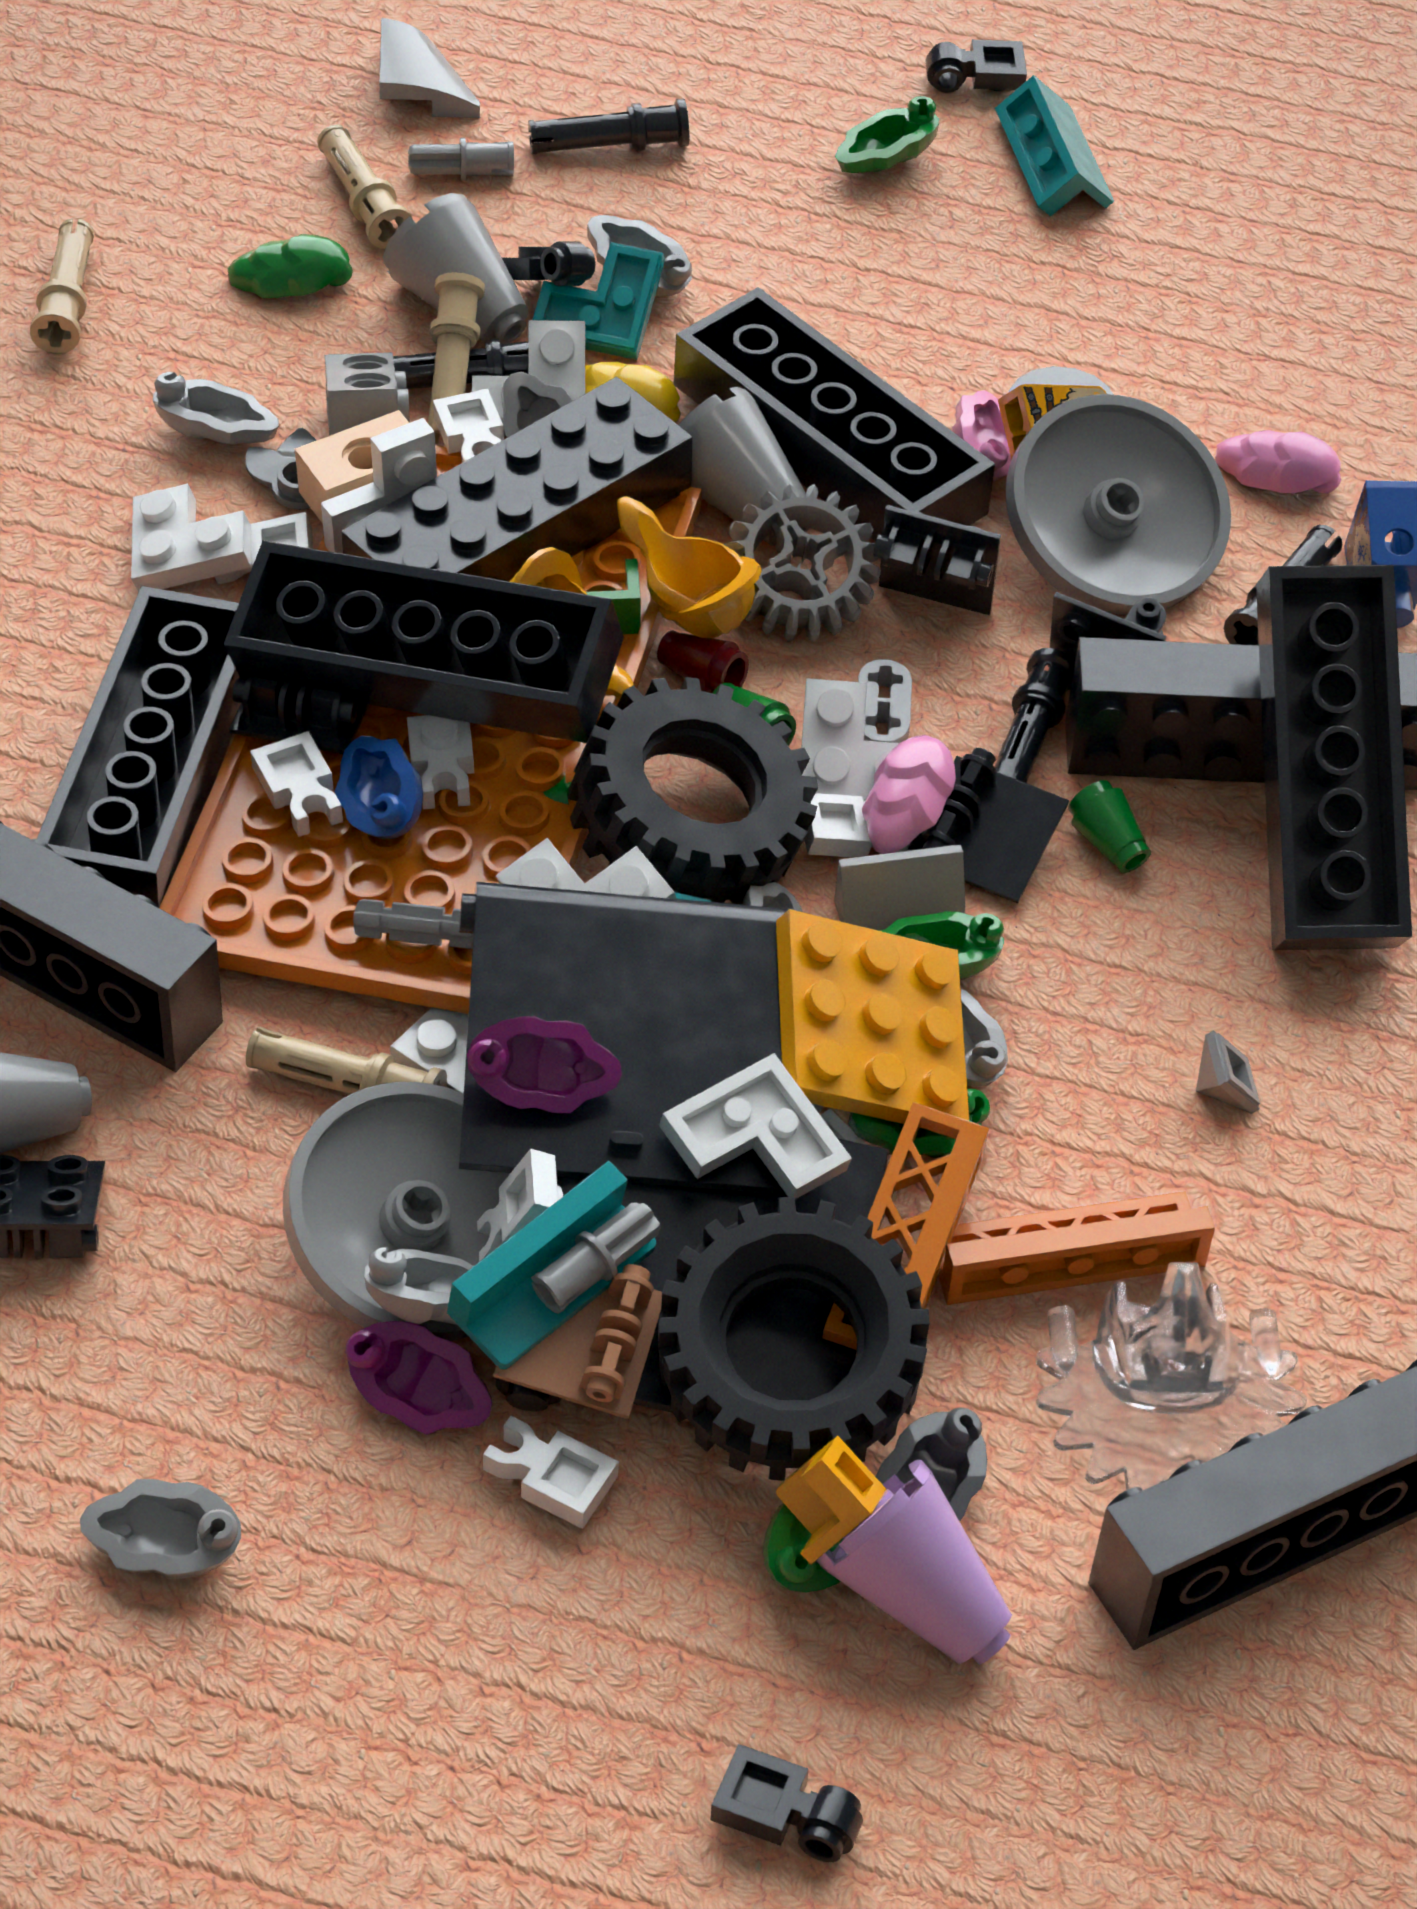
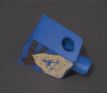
M1365 480L1344 544L1347 565H1394L1397 628L1404 627L1414 620V610L1417 604V481ZM1392 532L1391 542H1385L1386 535Z

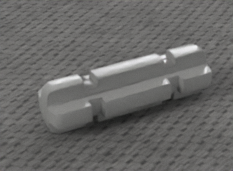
M370 899L359 900L356 905L353 923L354 932L359 937L381 939L382 933L389 934V940L441 946L442 940H450V947L473 948L471 947V934L459 933L460 909L454 908L451 915L445 914V907L393 902L392 908H385V901Z

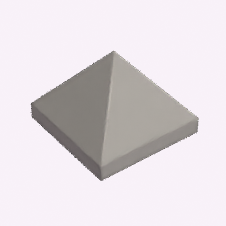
M1214 1030L1206 1034L1196 1092L1251 1114L1259 1110L1260 1101L1248 1058L1221 1034L1216 1033Z

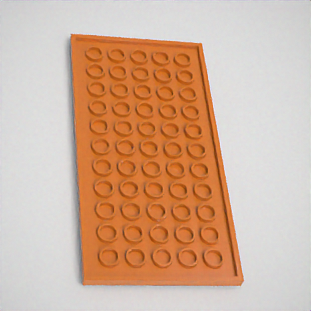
M435 445L437 477L462 463L461 451L449 454L446 447ZM690 487L681 492L678 497L653 510L665 532L674 537H691L702 506V489ZM620 528L616 533L571 558L578 568L582 588L585 592L625 590V559L637 558L641 597V627L638 634L623 635L624 639L615 665L624 669L631 676L633 685L638 688L662 620V615L659 612L660 605L652 599L647 587L646 557L642 555L641 549L629 541ZM323 535L317 550L329 551L325 546ZM605 696L598 719L602 710L609 702L617 706L620 699L615 696ZM369 705L354 740L360 736H373L380 740L396 739L411 763L407 717L426 715ZM470 723L474 759V773L467 774L470 805L458 806L456 792L450 789L440 790L434 795L435 808L423 809L422 803L420 816L409 832L397 839L383 840L370 836L352 826L346 818L343 807V822L331 825L328 816L323 812L315 811L307 814L310 833L298 837L292 825L290 805L275 809L252 768L250 751L275 743V741L236 734L159 909L185 923H195L201 926L211 937L217 939L219 968L468 1014L472 949L450 947V940H442L441 946L389 940V934L382 933L381 939L359 937L354 932L353 923L356 905L362 899L385 901V908H392L393 902L445 907V914L452 915L454 908H461L462 893L475 894L476 882L499 883L496 877L498 873L546 838L550 840L574 870L588 829H573L570 816L577 801L568 799L569 805L560 803L546 797L543 791L555 786L564 776L566 777V784L572 782L575 775L573 771L586 743ZM319 750L332 772L334 790L331 791L334 792L340 778V763L343 754Z

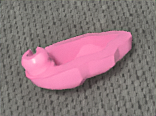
M985 390L977 391L974 395H962L956 406V423L952 427V432L995 463L993 481H997L1008 474L1012 461L998 399Z
M1263 430L1252 434L1231 437L1217 444L1215 455L1217 465L1235 476L1241 485L1280 493L1294 494L1309 489L1319 493H1330L1341 482L1339 473L1341 462L1332 447L1319 438L1301 431L1285 434Z
M927 735L911 737L893 748L879 765L874 774V786L862 807L863 817L867 822V832L875 851L881 854L896 853L909 845L920 833L937 823L956 781L955 765L951 752L942 741Z

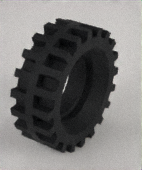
M685 677L680 689L671 690L665 678L652 679L645 696L635 686H632L623 691L617 706L609 702L602 710L573 771L575 775L568 789V799L577 801L570 816L573 829L582 828L589 830L582 846L589 858L603 854L610 862L609 865H611L637 846L674 892L710 900L711 902L725 903L726 900H730L732 904L742 905L743 898L750 886L763 887L767 883H778L781 876H785L816 816L818 806L811 804V801L818 790L817 777L802 776L810 757L805 748L794 750L789 748L786 742L792 730L784 721L772 727L761 718L766 706L755 699L748 707L731 700L734 691L731 687L720 684L717 693L712 694L701 691L699 679ZM673 754L697 759L725 774L743 792L749 805V815L741 821L722 824L693 820L669 807L652 790L644 772L645 761L653 756Z
M779 1197L778 1212L760 1216L754 1202L740 1206L738 1208V1222L724 1228L715 1219L703 1228V1243L696 1250L686 1245L677 1257V1271L673 1280L666 1279L661 1299V1314L658 1319L659 1375L662 1387L668 1386L670 1391L671 1410L678 1422L688 1419L695 1427V1442L702 1449L708 1452L716 1444L729 1452V1467L744 1472L748 1462L751 1461L770 1466V1480L784 1481L786 1468H799L837 1435L862 1462H865L867 1448L877 1440L885 1446L896 1435L897 1423L903 1413L909 1415L916 1401L927 1353L926 1343L930 1325L929 1309H922L920 1301L923 1286L917 1271L906 1274L901 1266L903 1249L894 1239H891L882 1246L871 1237L873 1222L859 1214L852 1226L834 1219L835 1203L820 1200L817 1214L796 1212L795 1197ZM773 1289H805L829 1298L846 1313L856 1334L857 1356L849 1374L831 1392L810 1400H778L753 1390L738 1376L728 1356L726 1334L735 1313L753 1297Z

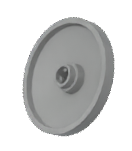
M1110 394L1089 395L1066 401L1047 412L1034 424L1019 444L1009 466L1006 480L1008 516L1014 535L1030 563L1052 586L1066 596L1108 613L1128 615L1131 608L1143 598L1156 599L1164 609L1182 602L1193 594L1213 573L1225 552L1231 528V508L1227 487L1215 459L1197 435L1185 424L1163 409L1148 402Z
M393 1082L379 1084L352 1093L336 1102L312 1124L290 1163L283 1190V1218L286 1235L295 1260L307 1280L327 1303L339 1313L364 1328L377 1322H409L383 1309L366 1290L364 1269L368 1264L370 1255L375 1250L388 1247V1253L398 1249H415L463 1259L472 1266H475L479 1262V1251L488 1242L490 1235L478 1232L477 1221L485 1211L494 1209L498 1205L499 1187L510 1173L459 1169L463 1093L429 1083ZM428 1320L418 1324L426 1327L436 1337L449 1341L469 1337L456 1324Z

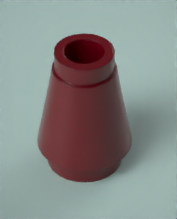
M671 630L663 636L657 650L659 663L667 666L684 679L685 677L699 679L701 691L713 693L720 684L727 682L734 686L742 687L749 669L748 656L741 652L738 645L732 641L701 638L692 634Z

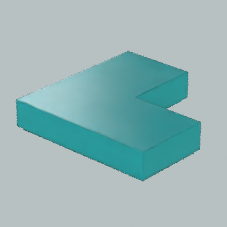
M610 242L597 291L573 286H556L552 282L543 281L532 320L585 321L586 350L638 360L665 263L664 253Z

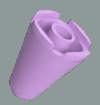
M915 1460L908 1464L915 1477L906 1484H903L895 1474L882 1484L886 1491L872 1514L843 1537L844 1540L833 1552L828 1550L816 1561L829 1574L956 1663L961 1664L973 1658L980 1665L995 1655L1009 1640L1011 1635L1004 1627L1011 1619L1012 1614L932 1471L922 1460Z

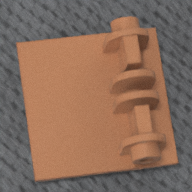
M634 1264L625 1265L622 1273L616 1274L606 1291L508 1369L503 1370L496 1365L493 1377L628 1419L661 1312L662 1292L655 1290L649 1282L651 1274L646 1268Z

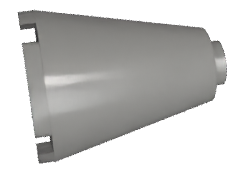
M454 193L434 198L424 204L430 212L417 223L409 216L400 224L388 241L383 254V263L389 269L387 272L394 281L436 310H438L439 296L435 292L434 287L435 279L438 276L457 272L473 275L481 279L485 284L484 297L478 300L475 322L480 327V340L484 343L490 342V339H499L502 344L513 342L522 334L526 327L525 320L528 315V307L477 209L463 194Z
M734 387L729 389L736 396L722 401L716 394L711 396L692 410L679 423V426L693 437L691 487L702 489V499L734 521L744 522L742 518L743 508L749 503L762 509L761 497L767 490L775 495L779 501H782L784 487L789 484L796 490L797 497L805 498L806 493L754 398L747 390ZM799 526L806 533L810 529L808 527ZM772 533L764 541L775 546L777 538Z
M0 1052V1153L77 1130L80 1126L81 1116L90 1115L92 1106L90 1083L87 1076L78 1075L74 1064Z

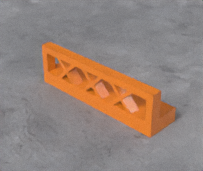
M913 1102L867 1218L873 1222L871 1237L880 1245L887 1243L891 1239H899L910 1260L907 1268H904L906 1274L917 1271L923 1285L920 1301L922 1309H926L944 1263L946 1246L952 1242L983 1160L989 1128ZM919 1127L956 1139L951 1154L925 1164L913 1143ZM908 1159L913 1169L902 1173L906 1160ZM943 1173L937 1187L932 1177ZM920 1182L932 1203L930 1209L903 1220L892 1201L893 1193ZM886 1215L891 1225L880 1229ZM922 1229L915 1244L910 1233ZM834 1303L825 1324L822 1338L857 1350L856 1334L852 1326L843 1323L846 1313Z
M1186 1191L958 1224L952 1242L946 1246L944 1263L938 1278L946 1304L952 1305L1206 1267L1215 1225L1208 1206L1191 1208Z

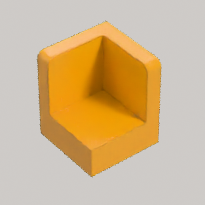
M837 1435L787 1477L777 1488L776 1495L812 1534L800 1553L809 1564H812L872 1514L886 1488Z

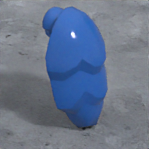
M360 736L348 745L343 753L340 763V778L334 791L341 806L345 809L347 820L352 826L362 832L383 840L397 839L409 832L417 822L422 811L423 788L419 772L409 762L401 745L396 739L380 740L373 736Z

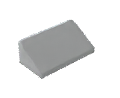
M961 845L839 860L834 902L840 921L881 931L900 918L944 911L965 913L964 861Z

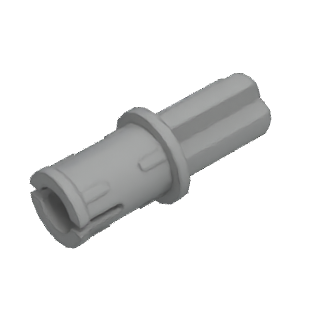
M460 138L459 144H413L408 150V167L410 173L414 175L460 174V181H466V176H514L513 141L479 143L466 142L465 138Z
M637 1202L629 1204L592 1234L586 1231L578 1234L575 1238L576 1245L544 1270L533 1275L531 1279L533 1280L532 1287L535 1293L552 1312L561 1313L568 1304L601 1279L606 1281L612 1280L618 1272L617 1266L658 1235L661 1228L660 1223L646 1204H638Z

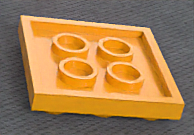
M788 909L776 920L782 1064L809 1101L816 1105L902 1124L905 1123L911 1105L915 1102L969 1121L958 950Z

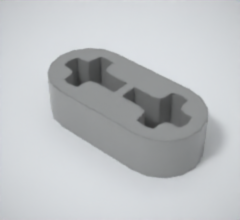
M888 659L871 661L861 668L858 676V682L867 683L864 741L901 743L909 737L912 694L911 673L904 665L897 661ZM879 686L889 687L890 698L878 697ZM876 722L888 723L887 735L876 733Z

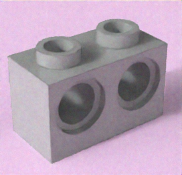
M392 352L325 355L329 436L398 410L410 423L405 371H395Z

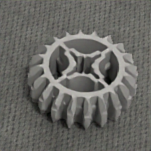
M789 484L784 487L782 501H779L775 495L767 490L761 497L762 509L748 503L742 512L744 522L734 521L729 528V536L733 541L724 544L734 550L740 557L745 556L754 559L753 553L757 546L767 536L774 533L777 538L775 548L778 555L769 559L768 567L762 569L758 581L754 584L755 595L753 604L745 619L750 621L759 615H763L765 619L762 631L765 635L774 631L776 624L786 626L784 636L788 642L794 640L797 628H805L806 636L813 642L819 638L821 624L835 636L842 628L841 617L853 623L857 621L861 614L859 604L867 605L871 603L874 590L870 584L878 582L881 569L873 564V562L878 560V558L873 557L875 544L867 542L873 533L871 523L854 525L859 515L857 505L840 511L837 509L840 495H838L837 491L831 493L827 501L824 502L817 499L818 489L814 484L808 487L805 498L797 497L796 490ZM799 526L812 528L824 534L810 535ZM844 555L848 567V577L837 590L829 594L825 587L827 576L824 571L833 567L836 558ZM792 556L793 558L802 557V563L805 559L812 562L811 569H800L801 562L797 568L792 566ZM785 590L793 591L799 594L803 600L787 598L778 592Z

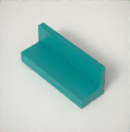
M1035 75L1030 77L995 107L1038 207L1050 217L1082 190L1104 208L1109 207L1114 202L1071 106Z
M610 1161L602 1165L452 1283L447 1314L500 1369H508L610 1287L612 1280L606 1281L601 1279L568 1304L565 1310L557 1314L547 1308L539 1299L532 1287L533 1280L531 1279L533 1275L544 1270L576 1245L575 1238L583 1231L592 1234L625 1208L622 1205L628 1179ZM656 1239L650 1240L617 1266V1274L622 1273L625 1265H638L655 1250Z

